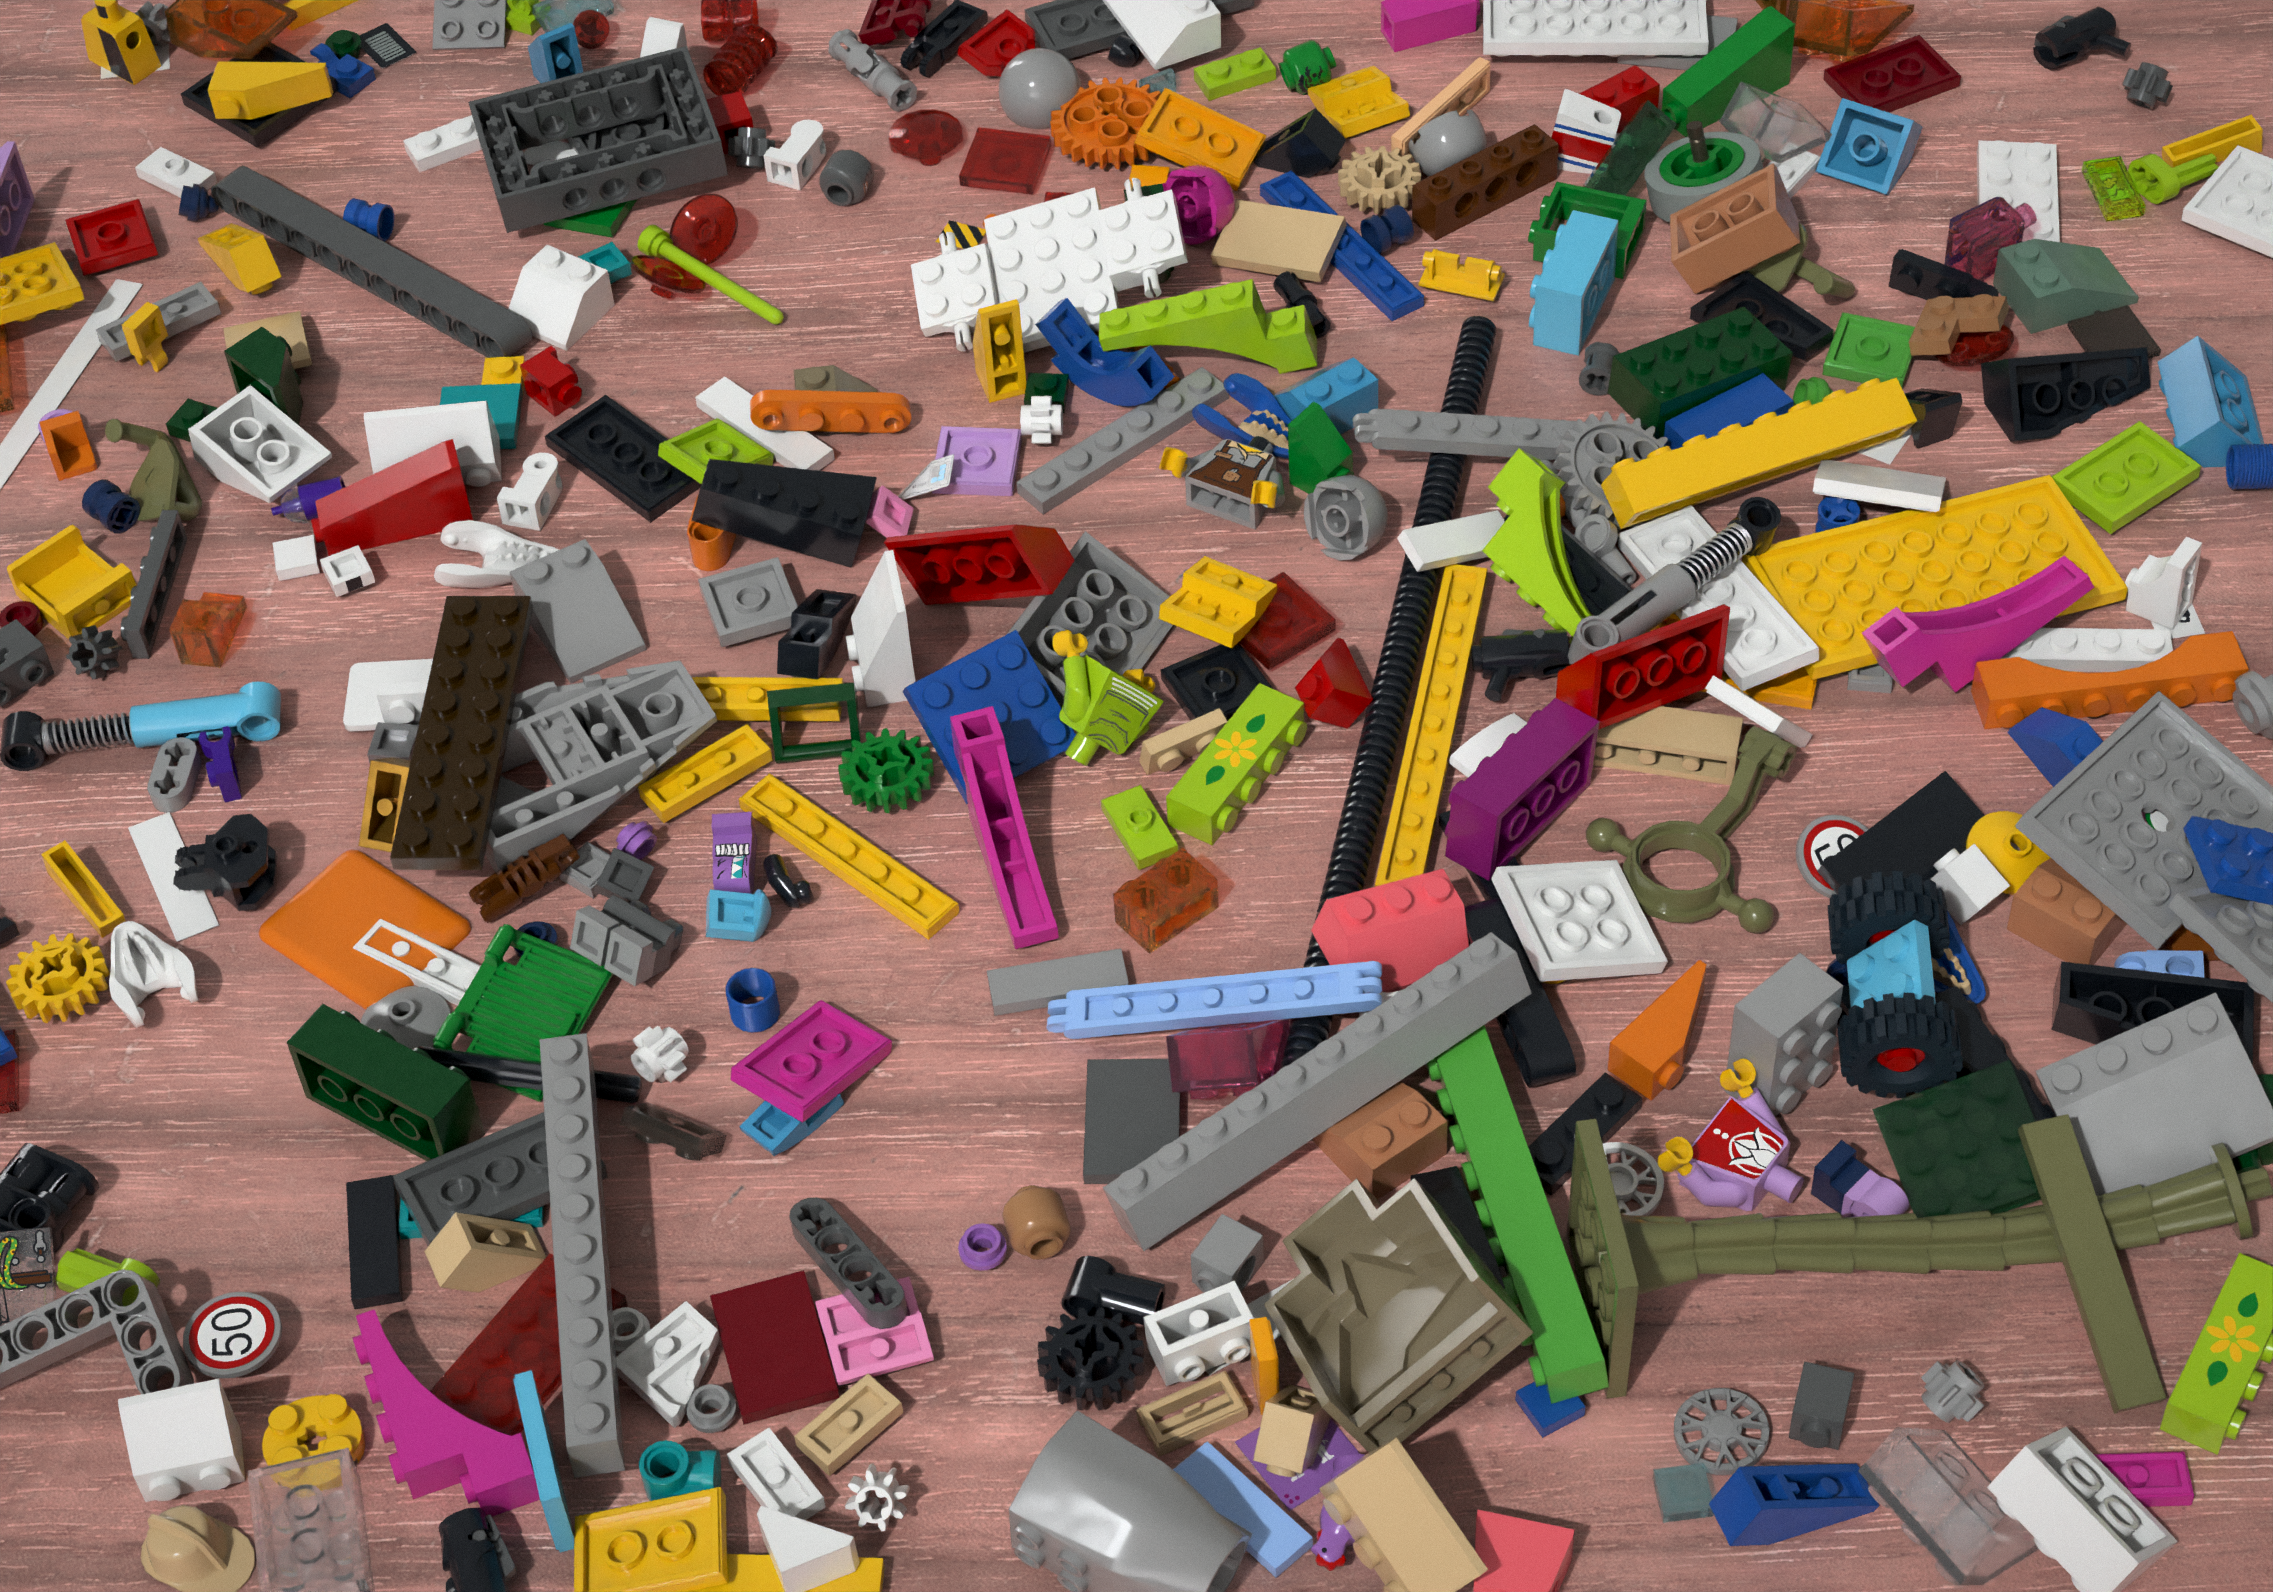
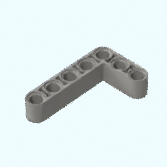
M123 1269L115 1271L0 1326V1349L3 1353L0 1364V1389L115 1333L141 1394L158 1391V1381L167 1372L172 1371L174 1374L172 1388L194 1384V1379L158 1289L154 1283L132 1270ZM137 1284L139 1289L137 1299L131 1305L124 1307L122 1303L123 1293L130 1286ZM92 1306L94 1312L92 1320L85 1327L79 1328L77 1323L78 1315L84 1308ZM47 1328L48 1338L46 1343L41 1348L34 1350L32 1344L34 1335L40 1329ZM155 1328L157 1336L154 1344L146 1350H141L139 1344L141 1336L148 1329Z

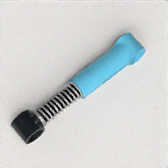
M251 682L241 687L238 693L136 705L130 708L129 716L122 712L121 717H119L115 712L113 718L107 714L106 719L99 715L98 720H96L92 715L90 721L84 717L83 722H81L77 717L75 723L69 718L67 724L64 720H61L60 725L55 720L52 723L49 721L45 722L36 713L18 711L11 713L3 721L0 759L10 769L30 771L41 766L44 758H48L50 754H56L58 751L64 753L66 750L72 752L73 749L79 751L81 748L87 750L89 747L94 750L96 746L102 748L105 745L109 748L113 744L117 747L119 743L125 745L127 742L131 745L134 743L137 748L160 746L168 740L179 737L199 741V734L204 731L208 739L222 738L224 735L222 727L226 726L230 728L232 736L241 735L252 741H266L277 736L280 731L281 693L277 687L270 683Z

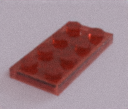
M550 1253L430 1390L439 1400L465 1417L510 1436L521 1433L524 1429L513 1382L516 1374L532 1370L543 1406L562 1385L554 1255ZM611 1288L613 1311L628 1307L626 1296Z

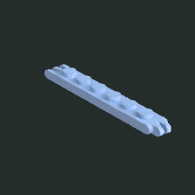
M1376 961L1072 990L1067 992L1066 999L1052 1000L1048 1003V1014L1050 1017L1047 1018L1046 1028L1053 1033L1064 1032V1036L1069 1039H1081L1372 1011L1382 1004V996L1379 994L1382 992V980L1380 979L1382 976V964Z

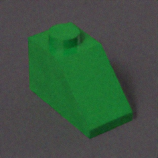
M1313 401L1288 424L1289 484L1308 494L1314 492L1319 482L1328 478L1354 475L1352 450L1322 407Z

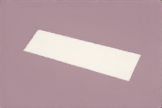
M170 812L129 827L128 830L176 941H181L219 926L204 890L184 891L179 890V888L173 885L175 870L181 869V867L175 864V855H177V849L185 846Z

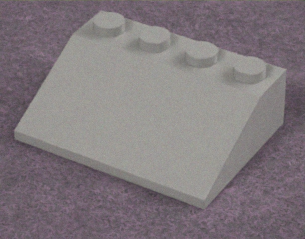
M1086 531L1070 550L1075 561L1052 595L1035 596L1007 633L1009 634L1014 630L1018 631L1061 709L1064 704L1065 694L1063 660L1067 656L1058 655L1053 648V636L1057 632L1070 630L1072 634L1081 633L1087 638L1088 645L1086 650L1080 653V656L1085 658L1088 655L1123 675L1126 670L1142 669L1173 626L1168 622L1158 619L1160 604L1170 596Z
M2216 992L2036 1070L2038 1079L2055 1116L2069 1115L2096 1196L2140 1184L2143 1188L2212 1164L2209 1153V1146L2224 1143L2231 1159L2273 1141V1107Z

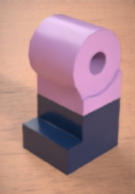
M1843 1140L1815 1166L1811 1195L1836 1212H1839L1843 1217L1904 1214L1909 1208V1200L1901 1187L1888 1178L1880 1177L1856 1159L1857 1151Z

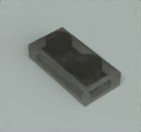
M649 1102L625 1107L620 1122L621 1126L636 1131L635 1137L651 1144L665 1143L676 1148V1155L693 1161H700L702 1157L722 1152L727 1136L724 1133Z

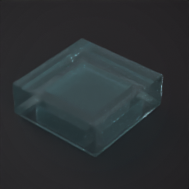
M1704 1463L1653 1469L1652 1479L1663 1523L1713 1517L1714 1513L1709 1506L1712 1495Z

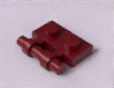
M871 0L858 35L862 44L869 46L889 44L897 39L899 31L903 29L907 36H917L925 27L927 22L926 13L931 10L934 0Z

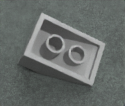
M586 539L510 571L515 596H531L533 612L530 625L570 684L582 679V676L596 673L646 650V645L603 563Z

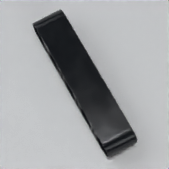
M1497 897L1464 906L1469 946L1474 941L1492 932L1517 952L1532 994L1495 1017L1524 1082L1531 1088L1575 1076L1576 1064L1570 1043L1501 899Z

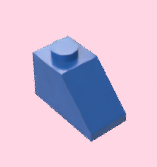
M2043 707L2007 731L2053 787L2103 742L2086 721Z

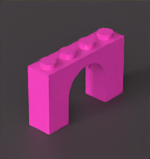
M1479 0L1381 1V32L1394 52L1475 32L1476 17L1480 15L1481 11Z

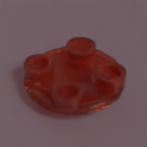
M936 109L917 110L907 113L897 119L889 130L891 151L906 157L919 159L920 163L925 166L937 165L941 162V156L956 148L963 141V128L958 119L948 112Z
M2004 324L2000 331L1963 332L1959 334L1951 354L1935 355V357L1941 362L1952 366H1973L1999 358L2011 348L2014 343V334Z

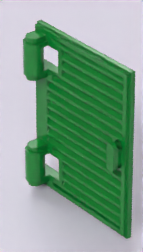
M504 924L499 927L484 953L485 960L455 1011L447 1015L433 1039V1047L454 1050L452 1049V1044L458 1033L474 1038L466 1052L541 1062L540 1039L580 1034L613 973L604 969L605 965L599 966L578 953ZM509 946L524 951L516 966L503 960V956ZM495 1084L538 1102L543 1100L542 1090Z

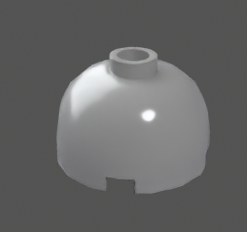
M1457 110L1445 113L1426 123L1418 130L1420 138L1415 144L1411 138L1409 151L1415 163H1419L1420 170L1430 177L1487 148V137L1484 127L1474 111L1467 110L1469 116H1459Z
M1354 475L1331 477L1319 482L1314 492L1307 495L1304 503V520L1307 532L1312 540L1318 538L1320 543L1327 547L1321 550L1326 556L1339 561L1351 560L1363 555L1379 543L1387 527L1388 512L1384 498L1371 482Z

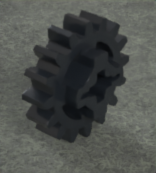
M1082 1307L1078 1309L1077 1319L1071 1320L1065 1314L1060 1315V1329L1052 1326L1046 1327L1047 1341L1038 1342V1372L1040 1377H1044L1047 1393L1057 1390L1059 1403L1063 1405L1072 1397L1076 1399L1077 1410L1082 1411L1087 1401H1094L1096 1408L1103 1410L1104 1399L1110 1397L1119 1404L1122 1402L1121 1389L1124 1388L1133 1392L1137 1389L1136 1376L1144 1374L1143 1341L1137 1338V1328L1135 1325L1124 1328L1122 1314L1118 1313L1109 1320L1105 1318V1310L1102 1307L1098 1308L1095 1316H1088L1086 1310Z

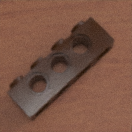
M1534 124L1412 185V221L1436 241L1557 179L1559 144Z

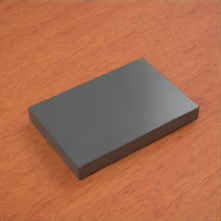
M1087 1059L1083 1162L1084 1184H1109L1123 1172L1132 1169L1159 1151L1163 1146L1180 1137V1059Z

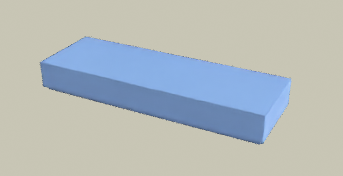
M1208 1441L1173 1469L1200 1493L1216 1512L1252 1533L1246 1551L1275 1578L1313 1546V1537Z

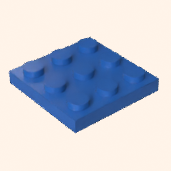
M1017 630L910 684L902 691L966 805L968 804L966 785L954 753L951 716L993 706L1004 736L1013 779L1066 752L1076 735L1071 727L1060 721L1061 707Z

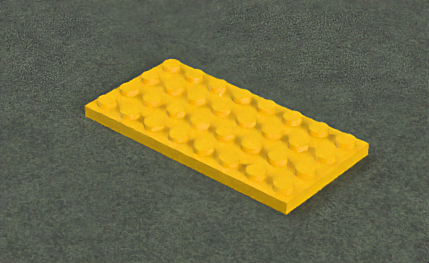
M2051 475L1942 501L1940 510L1937 512L1910 509L1773 543L1761 555L1750 556L1745 554L1742 556V562L1819 647V661L1804 666L1811 680L1877 664L1878 662L1864 639L1862 632L1895 607H1898L1902 612H1927L1964 606L1989 598L2020 584L2041 572L2064 555L2089 576L2094 588L2056 617L2123 601L2128 590L2120 575Z

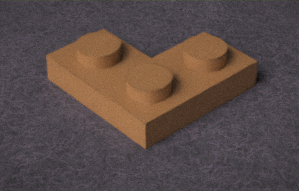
M1980 294L1967 298L1939 296L1934 299H1928L1909 340L1911 356L1951 354L1959 334L1963 332L2000 331L2009 311L2007 296L1992 297L1988 294Z

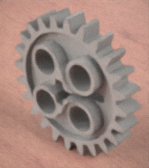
M1604 412L1600 420L1594 414H1590L1585 422L1578 419L1572 429L1568 428L1555 451V454L1558 456L1553 463V467L1560 470L1557 476L1566 484L1561 495L1574 496L1575 500L1571 508L1577 509L1583 506L1586 509L1584 518L1592 514L1603 515L1615 524L1619 533L1621 529L1601 487L1602 482L1612 472L1611 467L1614 464L1627 458H1634L1635 462L1646 459L1649 453L1664 447L1668 438L1661 437L1656 439L1653 437L1655 432L1654 426L1649 427L1647 430L1641 429L1640 418H1636L1632 424L1627 423L1624 413H1620L1616 421H1613L1608 412ZM1653 518V519H1650V520H1647V521H1644V522H1641V523H1638V524L1629 526V527H1627V528H1628V530H1629V529H1631V528H1634V527H1636V526H1639V525H1641V524H1644V523L1649 522V521H1651V520H1654V519H1656V518Z

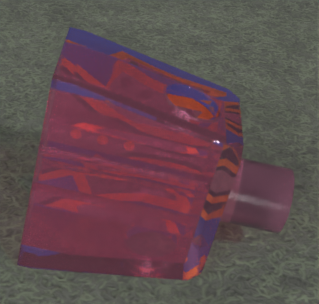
M1995 197L1951 218L1944 265L1969 273L1978 280H1986L1995 273L1998 250L2022 242L2024 230L2036 223L2037 218L2034 210L2027 203H2022L2013 208L2003 197Z

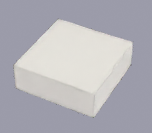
M314 535L273 542L275 568L279 581L320 573Z

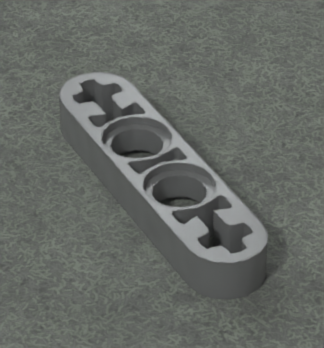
M815 1197L806 1198L796 1203L790 1210L789 1215L795 1239L870 1326L879 1329L891 1328L901 1323L907 1315L904 1290L858 1235L826 1200ZM821 1222L822 1229L820 1231H817V1227L814 1223L817 1224ZM835 1243L847 1245L845 1250L836 1254L824 1252L829 1245ZM857 1271L872 1273L870 1277L863 1281L854 1282L848 1279L851 1274ZM878 1293L883 1303H875L874 1295Z

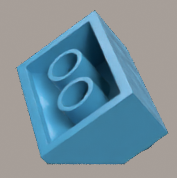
M2194 337L2158 361L2162 378L2159 380V386L2167 399L2168 408L2166 409V414L2174 427L2176 436L2173 437V443L2176 448L2190 456L2203 468L2226 467L2227 452L2233 444H2264L2247 376L2201 337Z

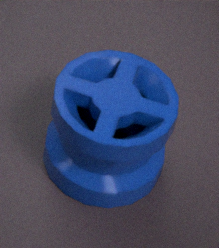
M1832 496L1824 498L1818 506V521L1815 533L1857 523L1860 517V507L1857 502L1852 499Z

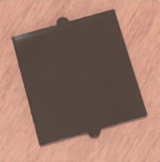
M2128 305L2104 312L2096 310L2093 315L2068 321V329L2085 352L2147 347L2148 359L2160 356V347Z

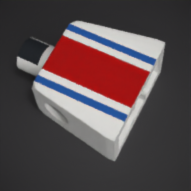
M1564 90L1551 137L1559 144L1557 170L1602 175L1606 171L1610 155L1633 160L1638 138L1616 133L1621 117L1619 110L1574 91Z

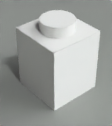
M1975 844L1961 854L1955 848L1949 851L1933 865L1938 873L1930 879L1936 883V889L1941 888L1943 890L1947 910L1960 926L2010 886Z

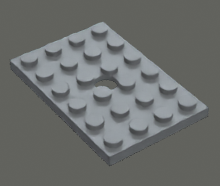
M2158 691L2019 819L2015 827L2158 950L2183 925L2181 918L2168 907L2176 893L2207 887V883L2183 830L2192 816L2211 820L2219 819L2229 824L2248 828H2260L2273 833V786ZM2155 809L2161 812L2169 821L2166 825V832L2153 829L2143 819L2142 812L2151 813Z

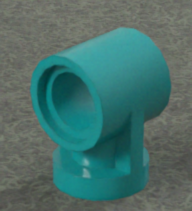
M665 1440L648 1446L641 1454L639 1470L649 1501L721 1487V1458L718 1450L686 1451L677 1442ZM666 1473H675L670 1477L660 1478V1476Z

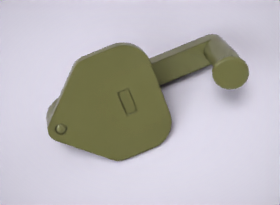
M1799 223V244L1793 246L1789 251L1783 254H1776L1758 263L1753 269L1748 270L1749 273L1779 293L1787 287L1793 273L1814 283L1815 291L1821 295L1830 294L1849 298L1856 291L1851 281L1802 256L1808 244V234L1801 223Z
M118 419L109 420L105 427L106 437L109 441L116 443L124 440L148 446L150 449L136 473L129 491V495L135 498L140 505L138 520L143 522L159 520L162 510H178L181 521L195 519L201 510L202 500L173 440L166 433L159 430L124 423Z

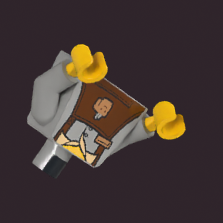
M1256 436L1252 438L1248 445L1225 439L1212 450L1189 458L1182 450L1171 447L1164 448L1159 469L1172 471V475L1176 478H1185L1187 506L1256 530L1267 507L1278 508L1285 502L1283 478L1276 471V458L1272 454L1273 447L1263 437Z

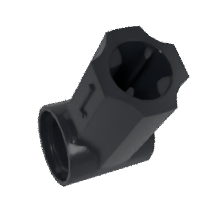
M1082 1256L1076 1261L1061 1305L1068 1314L1075 1318H1078L1079 1308L1084 1307L1088 1316H1095L1098 1308L1102 1307L1105 1310V1316L1113 1317L1120 1313L1123 1315V1320L1144 1325L1143 1317L1162 1310L1166 1294L1165 1284L1117 1273L1116 1269L1104 1259L1094 1256Z

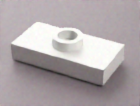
M162 147L135 167L138 178L180 198L183 185L193 187V184H199L206 188V190H209L217 183L215 172Z

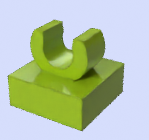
M507 0L509 6L506 8L505 28L533 36L551 16L549 3L539 0Z

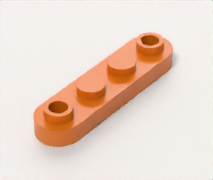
M770 389L756 393L750 400L751 421L755 426L764 430L896 433L905 429L911 422L910 403L906 397L898 393Z

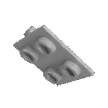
M434 0L432 49L505 48L506 8L509 6L507 0Z

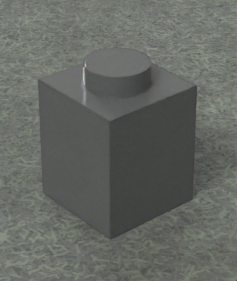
M1804 1361L1792 1413L1789 1438L1801 1441L1803 1444L1813 1448L1827 1447L1839 1450L1855 1373Z

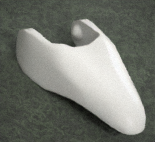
M473 520L457 521L446 525L442 529L440 537L442 544L454 549L479 552L483 557L482 568L466 564H440L435 569L434 578L436 582L443 586L460 588H490L512 583L510 571L554 553L559 549L520 538L489 523Z
M134 921L123 922L114 928L111 936L110 993L115 1004L136 1028L144 1025L143 1020L145 1018V1011L137 1006L147 995L157 990L181 987L180 994L182 998L189 1000L190 1003L199 1000L192 963L180 950L168 945L144 926Z

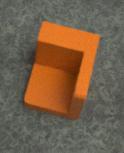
M79 411L39 422L59 481L97 469Z

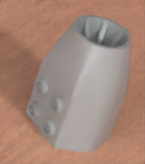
M1076 1411L1047 1442L1036 1458L1009 1508L1011 1545L1015 1549V1555L1032 1568L1039 1569L1042 1565L1058 1575L1057 1580L1070 1592H1225L1241 1564L1248 1542L1252 1537L1251 1532L1216 1512L1200 1493L1167 1464L1079 1411Z

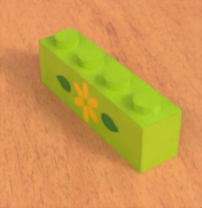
M1259 683L1166 796L1168 825L1212 846L1223 832H1229L1233 828L1238 814L1247 803L1251 804L1257 798L1261 785L1267 777L1278 772L1283 763L1284 756L1291 747L1298 746L1302 742L1307 730V723L1304 722V702Z
M2242 1253L2238 1254L2167 1402L2159 1430L2218 1455L2226 1437L2234 1441L2236 1440L2247 1414L2239 1408L2244 1399L2251 1402L2254 1401L2265 1375L2258 1372L2257 1369L2261 1361L2269 1364L2273 1361V1266Z

